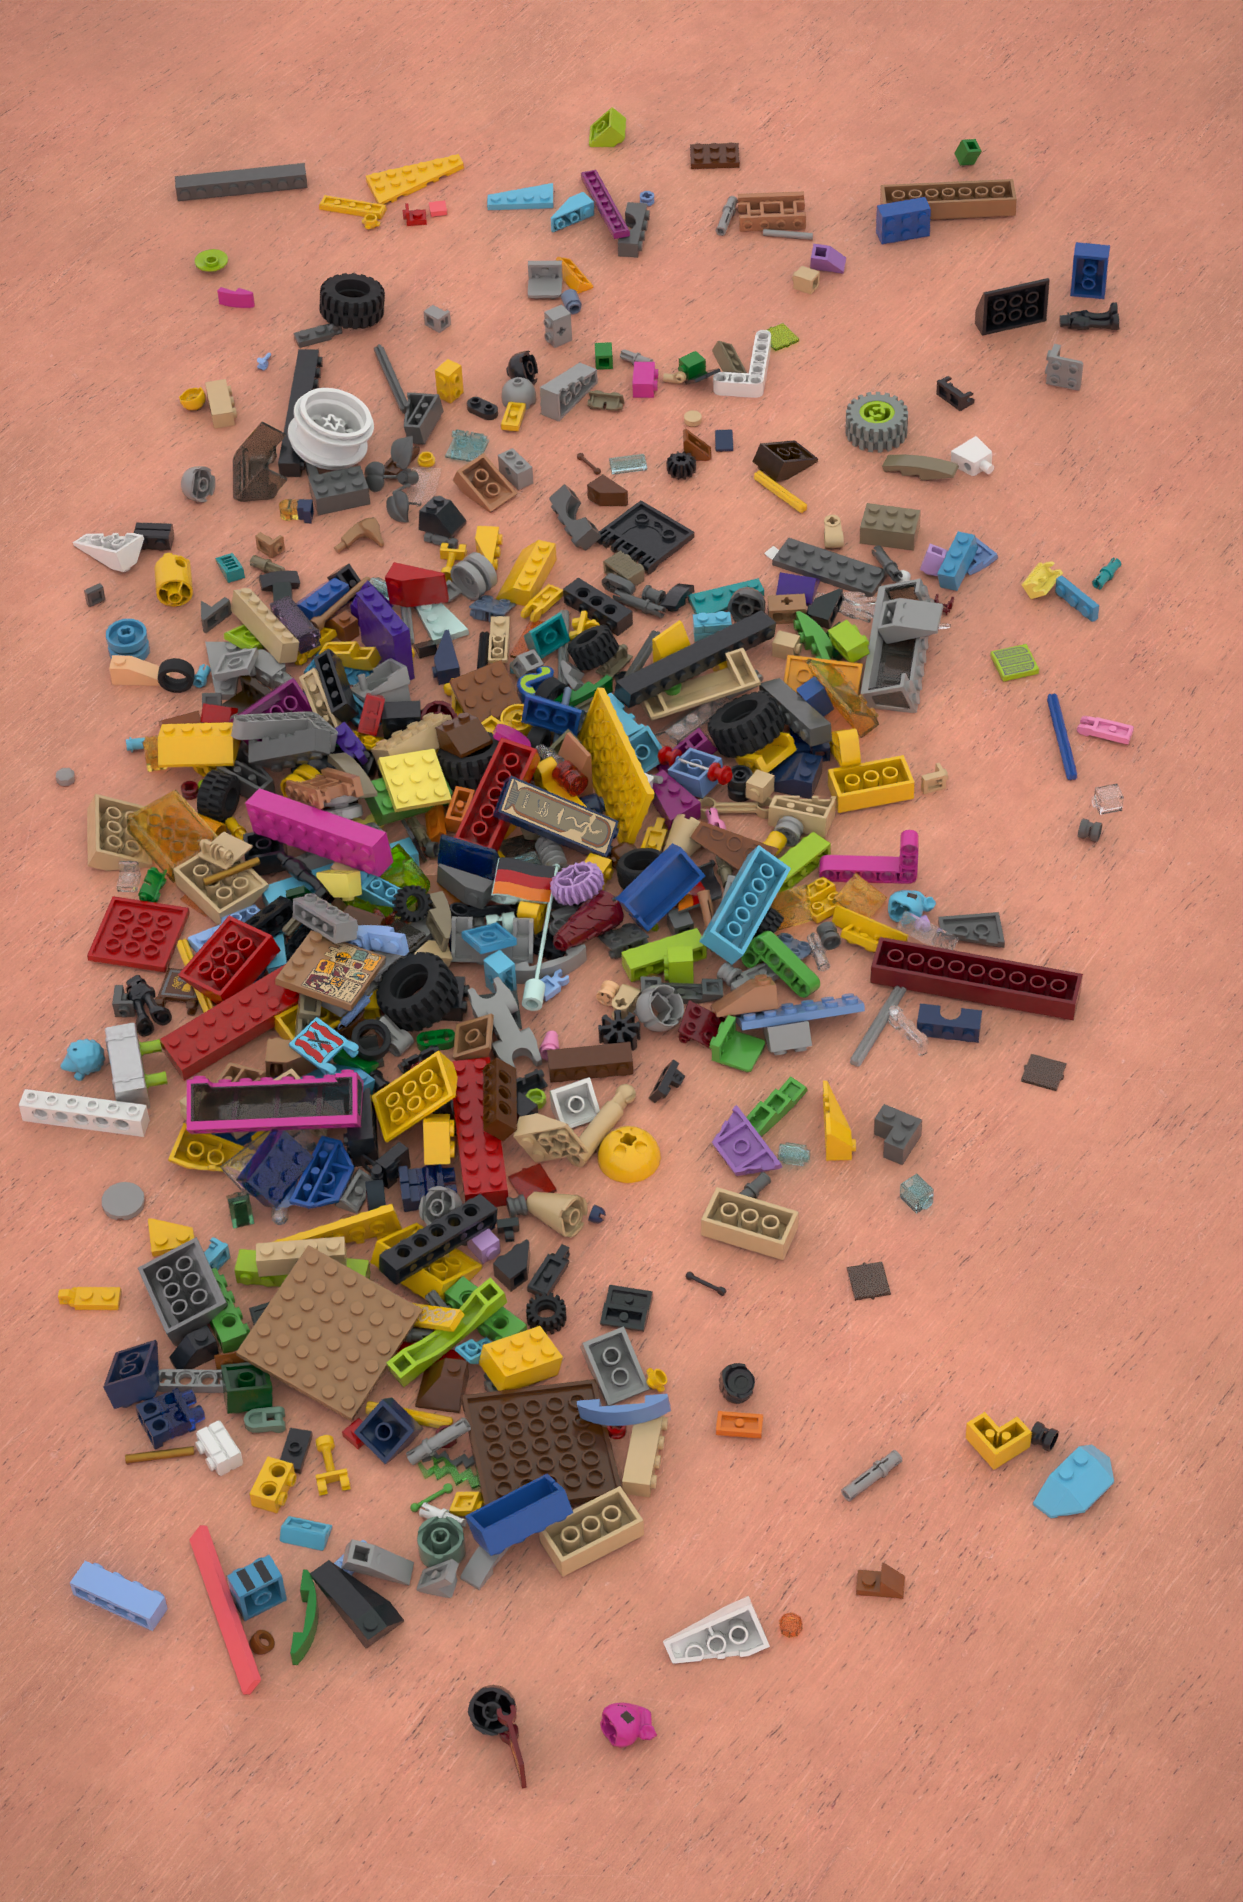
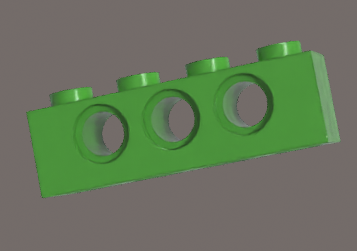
M213 1268L214 1276L228 1305L209 1323L223 1353L234 1352L239 1349L250 1330L247 1323L243 1324L241 1321L243 1316L240 1308H235L233 1304L235 1299L232 1291L227 1292L226 1290L228 1285L224 1275H219L217 1268Z
M463 1276L445 1292V1304L447 1306L450 1305L449 1308L459 1309L478 1287ZM501 1307L476 1329L483 1337L496 1341L526 1331L527 1324L506 1308Z

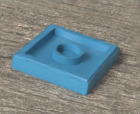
M497 922L461 932V938L480 954L517 945V938Z

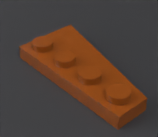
M703 821L699 823L690 837L737 870H740L748 854L758 845L773 856L779 850L773 846Z

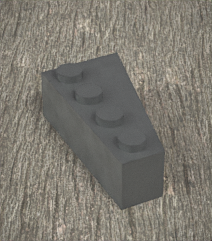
M319 728L295 731L294 734H279V738L263 737L262 742L255 739L249 740L248 763L270 768L273 772H282L285 768H294L298 764H307L310 760H320L323 756L330 755V732Z

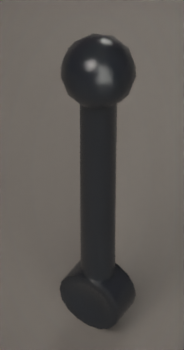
M687 1272L685 1275L687 1280L697 1281L717 1291L721 1296H724L727 1292L725 1288L717 1287L694 1276L692 1272Z

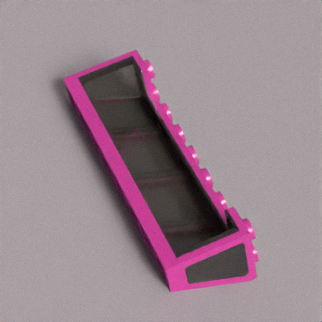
M350 1069L341 1070V1073L324 1075V1078L316 1079L315 1076H303V1079H294V1077L286 1076L282 1077V1080L264 1077L260 1081L242 1078L239 1079V1082H231L230 1079H220L218 1083H212L205 1076H194L193 1079L187 1080V1131L190 1134L360 1127L363 1080L357 1072Z

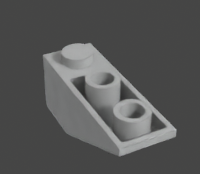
M352 1539L346 1545L341 1568L409 1586L414 1562L376 1545Z

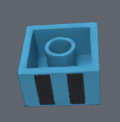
M270 1554L263 1558H258L253 1563L243 1568H238L227 1575L234 1604L244 1621L287 1600L282 1575Z

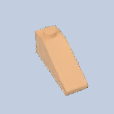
M112 655L109 667L112 685L160 686L158 683V665L133 656Z

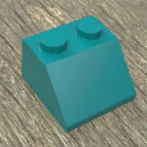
M560 612L524 635L528 650L534 649L541 659L570 641L563 616Z

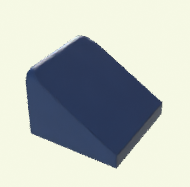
M731 429L715 430L716 452L733 451V431Z

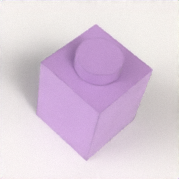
M929 544L920 570L927 575L937 576L947 550Z
M490 1229L467 1241L468 1248L483 1264L488 1260L496 1258L501 1253L500 1241Z

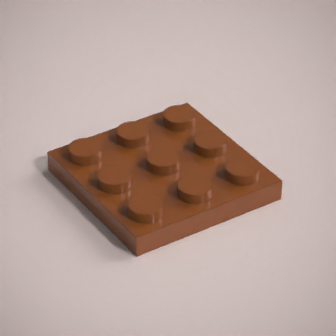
M502 660L449 681L462 712L478 717L480 722H483L491 715L501 722L500 716L505 708L514 704H522Z

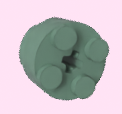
M435 1516L424 1521L419 1527L417 1543L419 1556L424 1565L429 1568L450 1559L457 1563L463 1560L466 1554L462 1526L457 1520L448 1516L446 1518Z

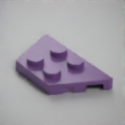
M737 1105L734 1106L732 1115L728 1121L725 1120L721 1131L715 1136L712 1144L735 1176L782 1168L780 1161Z

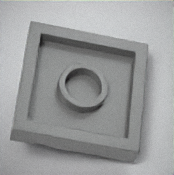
M257 648L222 654L213 673L215 681H227L241 675L253 676L256 672L254 664L259 655Z

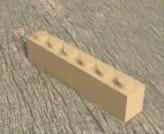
M242 588L234 590L230 610L278 663L296 662L300 642L251 589Z

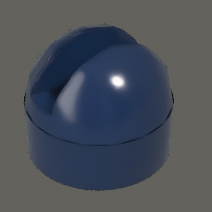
M594 1204L588 1221L597 1224L603 1222L604 1220L599 1217L601 1214L606 1216L605 1210Z

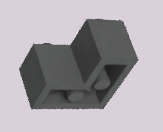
M884 1104L874 1118V1135L885 1139L883 1157L903 1165L922 1135V1119Z

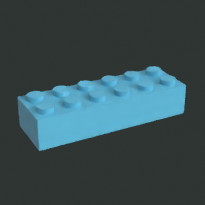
M758 845L746 857L699 942L733 965L744 955L791 868Z

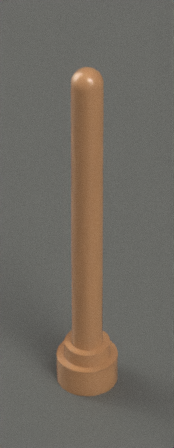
M364 577L321 616L313 617L308 621L310 630L314 633H319L324 628L325 622L351 600L367 580L371 581L370 577Z

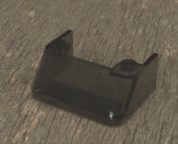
M261 422L235 452L233 457L234 499L240 502L270 500L277 495L278 490L285 484L287 478L270 470L268 465L275 461L277 457L276 447L284 439L286 433Z

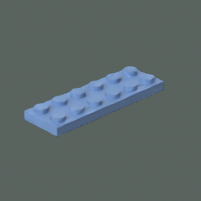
M849 993L843 994L842 998L824 997L818 1002L804 1000L799 1005L785 1003L781 1004L779 1009L737 1014L735 1017L736 1023L743 1031L865 1011L864 1002L857 996Z

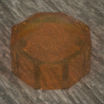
M793 1612L784 1614L779 1620L781 1634L788 1638L798 1636L803 1629L801 1617Z

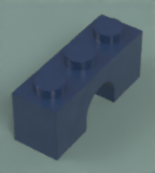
M920 1003L916 1036L979 1043L982 1010L961 1008L960 1016L949 1020L941 1016V1006Z

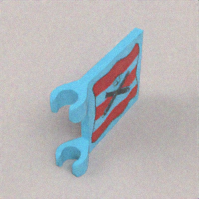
M318 1017L289 1043L293 1050L319 1068L324 1075H335L336 1067L328 1062L342 1048L351 1057H355L359 1053V1047L356 1043L344 1038Z

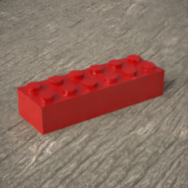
M501 737L453 839L457 849L494 861L511 824L493 816L505 780L510 776L530 783L541 760L537 749Z

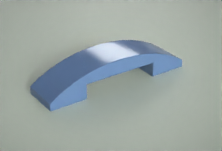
M668 1394L645 1395V1403L601 1406L600 1399L577 1401L580 1418L592 1423L608 1426L640 1424L661 1417L671 1411Z

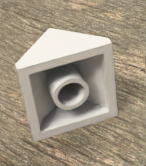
M590 1077L550 1090L551 1110L556 1120L567 1123L570 1128L591 1122L600 1111Z

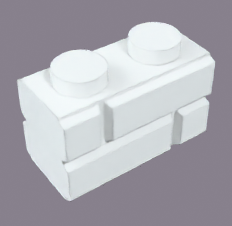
M218 1420L210 1424L209 1427H204L197 1431L198 1441L195 1442V1445L200 1454L205 1453L207 1456L205 1460L211 1471L216 1470L218 1475L222 1476L230 1472L231 1469L234 1470L242 1466V1454L221 1421Z

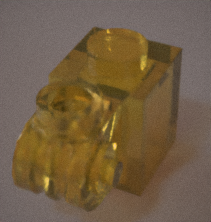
M158 735L146 736L143 747L148 772L167 769V767L159 768Z

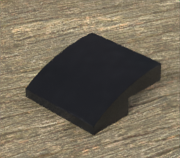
M609 1285L600 1325L618 1328L624 1326L625 1329L644 1332L652 1303L653 1291Z

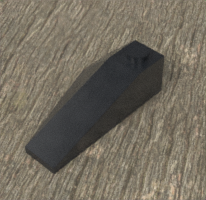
M330 1560L310 1573L312 1579L366 1649L404 1622V1619L390 1601Z

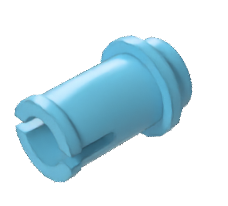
M205 664L200 665L197 674L194 675V686L201 688L206 685L207 677L211 672L208 665H206L205 670H203Z
M129 737V739H126L127 751L131 750L133 752V750L150 749L149 737L135 739Z

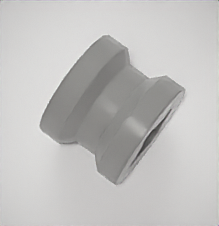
M725 962L718 970L717 979H722V982L725 981L727 986L731 987L730 984L737 980L742 970L733 968V965Z

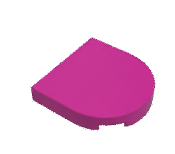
M497 724L493 731V739L500 741L502 737L531 747L530 740L510 726Z

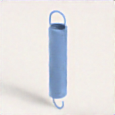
M373 993L369 996L364 995L352 1011H348L340 1020V1024L347 1027L370 1003L369 997Z

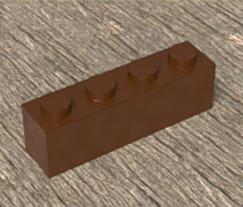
M630 1042L547 1050L550 1083L582 1080L588 1077L592 1079L633 1074Z

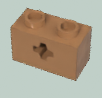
M805 594L768 596V616L776 624L793 623V620H796L797 611L807 615Z

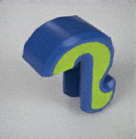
M538 667L536 674L528 673L518 679L517 694L522 704L525 702L527 693L535 695L536 690L544 680L554 677V670L551 667Z

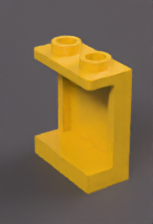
M780 732L779 737L775 738L771 744H767L765 748L759 749L753 754L749 753L742 757L737 756L735 760L738 765L749 767L752 774L757 769L768 773L794 753L797 748L790 734Z

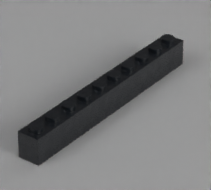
M298 349L278 461L280 477H301L302 470H305V460L294 451L288 438V427L294 418V406L297 400L307 392L319 388L318 378H321L320 367H323V357H320L319 349Z
M761 610L616 681L615 697L628 708L639 705L643 701L655 697L727 661L725 653L744 648L747 651L772 639L775 635L776 622Z

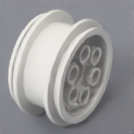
M317 388L307 392L297 400L294 406V418L288 427V438L294 451L306 462L327 470H341L354 466L365 457L368 448L367 441L374 431V422L367 406L354 395L334 388Z

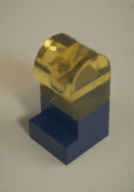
M285 499L279 503L281 519L286 521L292 519L304 520V523L312 524L314 515L313 499Z

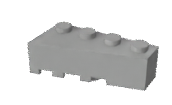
M578 363L541 386V414L559 422L598 383L597 369Z

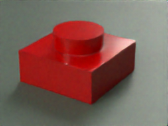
M357 1418L342 1431L343 1437L357 1449L364 1445L354 1433L363 1422L360 1418Z

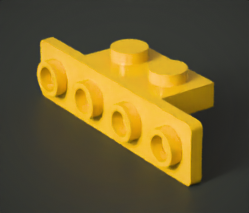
M840 905L835 907L832 922L842 928L840 937L846 939L850 944H858L869 952H875L880 937L906 942L908 940V934Z

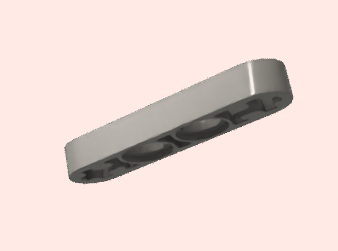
M162 1369L159 1370V1387L157 1391L173 1393H223L221 1370ZM185 1377L192 1379L191 1382L186 1385L179 1383L180 1380ZM205 1378L214 1379L209 1385L202 1383Z

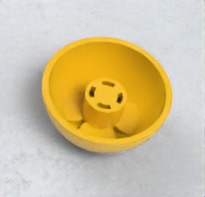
M623 1126L611 1131L602 1140L597 1160L601 1171L610 1179L622 1183H635L645 1180L655 1173L660 1165L661 1153L656 1140L650 1133L639 1127Z

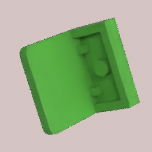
M728 1015L725 1022L720 1023L717 1036L711 1039L709 1048L712 1049V1061L745 1072H751L765 1047V1041L736 1031V1017Z

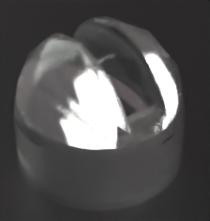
M284 1207L272 1209V1221L277 1225L285 1224L289 1218V1210Z

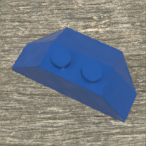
M321 1135L289 1200L290 1204L311 1209L339 1203L355 1170L341 1140Z

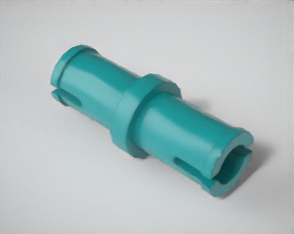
M1115 557L1112 558L1106 567L1101 568L1100 574L1092 581V585L1096 589H1102L1105 583L1114 577L1117 569L1121 567V561L1118 558L1116 560Z

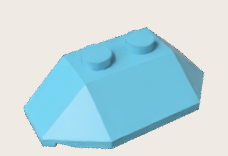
M1092 1444L1079 1446L1049 1475L1035 1498L1033 1505L1049 1518L1085 1513L1114 1484L1110 1457Z

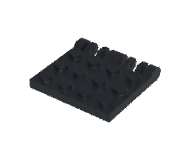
M640 500L599 532L602 537L596 542L601 545L603 544L607 548L611 546V550L614 553L622 551V553L628 554L634 562L636 561L643 566L645 572L651 574L659 564L695 538V532Z

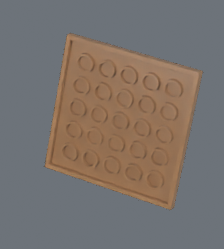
M308 1245L237 1350L236 1356L352 1422L388 1367L386 1362L395 1356L421 1316L423 1309Z

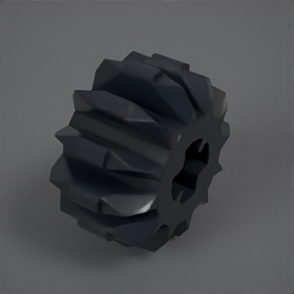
M677 451L676 454H671L666 461L668 474L672 478L677 477L678 480L680 478L686 480V477H692L696 471L695 457L691 453L686 454L685 451L682 453Z

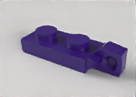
M345 722L335 728L338 732L336 743L343 752L353 759L357 758L362 765L368 762L363 753L366 750L365 746Z

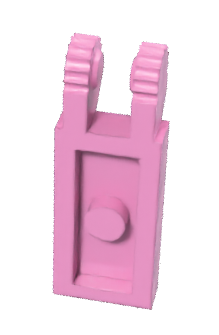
M1090 716L1081 717V724L1076 729L1079 734L1084 736L1091 735L1127 745L1134 732V727L1131 725Z

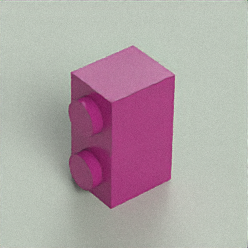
M634 362L633 398H654V391H658L659 375L658 369H655V362Z

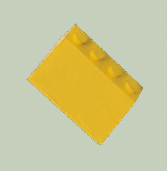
M439 1050L372 1095L385 1142L388 1143L456 1096L458 1077L454 1064Z
M416 1222L377 1240L370 1263L379 1269V1255L383 1251L392 1248L401 1240L410 1237L419 1229L425 1227ZM456 1248L401 1283L424 1299L429 1292L435 1290L441 1299L446 1302L445 1292L463 1276L470 1281L482 1269L483 1265Z

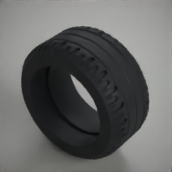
M639 848L631 850L620 857L616 865L620 887L625 889L663 852L653 848Z

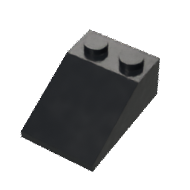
M365 1088L363 1092L361 1126L347 1128V1133L343 1134L344 1144L347 1146V1153L350 1159H352L354 1167L362 1166V1154L374 1162L379 1159L376 1112L370 1088Z

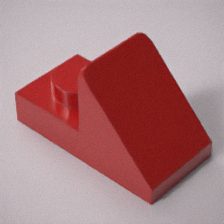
M203 703L200 722L229 723L230 717L238 713V708Z

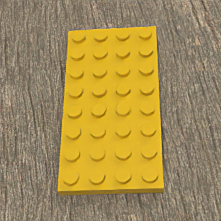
M597 688L577 738L591 754L593 788L595 793L603 798L606 816L619 821L617 825L619 831L616 836L618 843L628 842L634 844L636 836L642 827L644 817L648 813L650 803L654 799V790L651 788L641 763L635 754V750L630 744L623 725L610 701V697L604 688Z

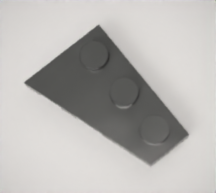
M999 912L938 917L940 936L942 938L1005 947Z

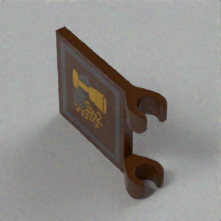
M168 968L159 994L155 998L156 1004L165 1007L166 1000L187 1002V1014L195 1015L199 1000L194 988L178 976L182 969Z

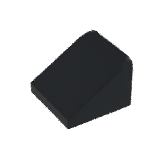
M433 640L414 644L419 658L435 655L437 652V645Z

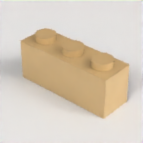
M226 379L205 382L214 429L234 426V418H237L231 385L227 386Z

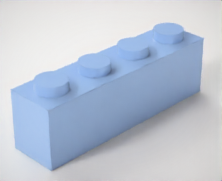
M84 1561L70 1581L73 1595L151 1631L155 1629L168 1609L165 1597L161 1592L157 1590L151 1591L137 1581L131 1582L118 1572H109L98 1563L92 1564Z

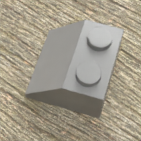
M807 1020L762 1027L768 1051L774 1052V1055L786 1054V1050L794 1049L795 1052L806 1051L807 1047L812 1046L809 1021Z

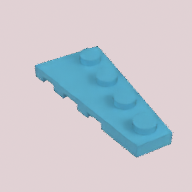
M553 183L489 194L487 197L488 210L553 208Z

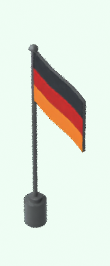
M714 860L698 866L705 877L677 903L679 907L678 913L700 906L697 895L699 891L710 890L712 901L722 898L721 886L713 872ZM567 905L551 911L549 923L555 919H562L567 922L578 908L573 907V905Z

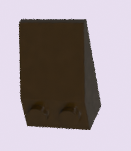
M792 440L760 443L752 462L758 466L759 470L766 472L771 479L780 481L790 479L817 463L819 459L797 441Z

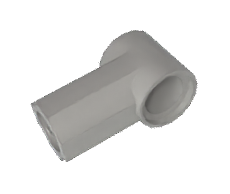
M385 1014L379 1021L387 1025L390 1030V1053L399 1057L414 1043V1039L406 1030H400ZM375 1030L383 1038L382 1034Z

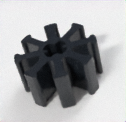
M614 1010V1020L605 1014L602 1017V1026L598 1025L600 1044L602 1042L604 1044L630 1042L632 1051L637 1048V1039H641L640 1022L635 1023V1015L629 1012L628 1016L622 1020L621 1010Z

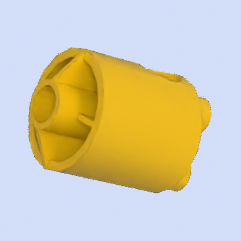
M165 553L156 562L154 567L156 595L158 600L166 606H182L188 603L193 596L190 560L179 555H173L172 553Z

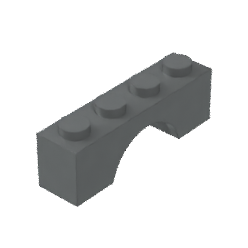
M627 202L625 223L632 229L629 230L630 236L618 239V256L638 258L639 251L643 250L645 231L648 228L647 220H650V210H647V203Z
M564 484L549 497L553 504L551 508L556 514H559L557 518L566 526L564 529L573 537L571 541L576 547L581 546L586 551L602 537L596 526L586 517L576 520V513L581 502L575 492Z

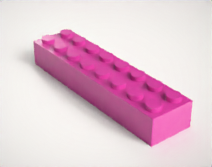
M260 788L245 802L252 830L258 835L277 840L289 846L308 851L378 877L393 863L387 834L384 831Z

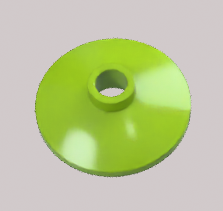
M217 249L202 251L195 257L196 267L207 272L220 270L228 263L227 254Z

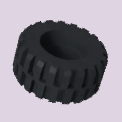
M342 273V275H334L321 285L319 311L328 323H333L336 327L364 329L367 326H374L384 315V288L377 280H374L372 277H366L363 274Z
M751 692V694H744L742 697L735 698L733 701L724 704L722 708H719L708 722V732L721 755L728 758H737V756L742 757L749 753L753 754L755 751L765 748L767 744H771L775 738L779 737L780 732L783 731L785 719L772 695L765 692Z
M488 732V734L492 738L493 744L463 758L442 749L438 750L437 758L452 791L455 790L456 786L473 789L476 792L499 741L493 739L492 732Z
M417 952L415 955L411 953L404 959L400 958L395 965H391L388 968L387 973L384 972L381 977L382 981L377 986L376 999L380 1009L400 1030L403 1029L410 1032L414 1030L422 1031L423 1028H430L435 1022H440L442 1017L450 1012V1007L454 1006L456 1002L455 997L458 995V982L454 974L438 955L429 952Z

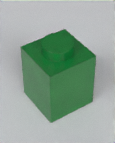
M976 139L961 140L954 154L960 166L974 165L982 151Z
M612 342L595 343L597 370L613 369Z
M697 351L679 358L678 371L684 372L687 380L706 372V359Z

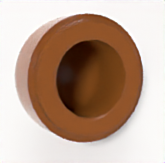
M265 1630L256 1631L250 1639V1648L258 1655L270 1652L275 1646L274 1638ZM260 1639H266L269 1645L262 1644Z

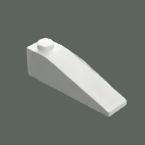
M103 533L85 534L72 543L75 547L109 568L126 572L137 563L144 537L135 533H126L125 536L113 533L104 537Z

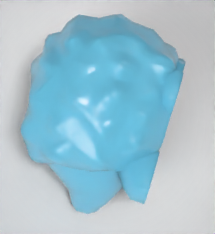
M94 1039L72 1042L67 1048V1054L60 1067L65 1071L76 1072L74 1078L82 1081L85 1075L101 1070L105 1060L104 1049Z

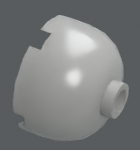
M522 377L508 380L502 388V403L505 407L508 405V402L526 403V410L529 409L532 403H536L534 385L528 379Z
M194 466L184 472L181 479V489L188 499L196 502H206L207 499L205 498L209 494L213 495L215 476L211 475L210 471L212 470L210 468Z
M435 1186L431 1187L427 1195H423L421 1198L419 1214L421 1220H424L427 1224L426 1226H428L434 1220L443 1217L452 1209L463 1205L460 1196L454 1190Z

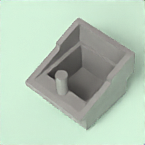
M392 658L387 659L372 669L373 673L365 677V674L358 675L359 682L351 687L352 693L360 698L363 703L367 693L375 696L381 695L385 698V702L411 701L408 684L411 683L407 667Z

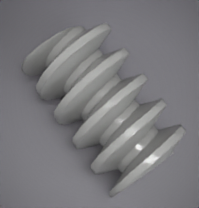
M542 836L537 839L535 848L542 865L553 866L554 864H559V872L562 871V868L569 866L561 844Z

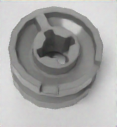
M783 816L782 819L779 818L773 831H779L787 838L785 846L793 847L798 844L804 827L798 819L791 816Z

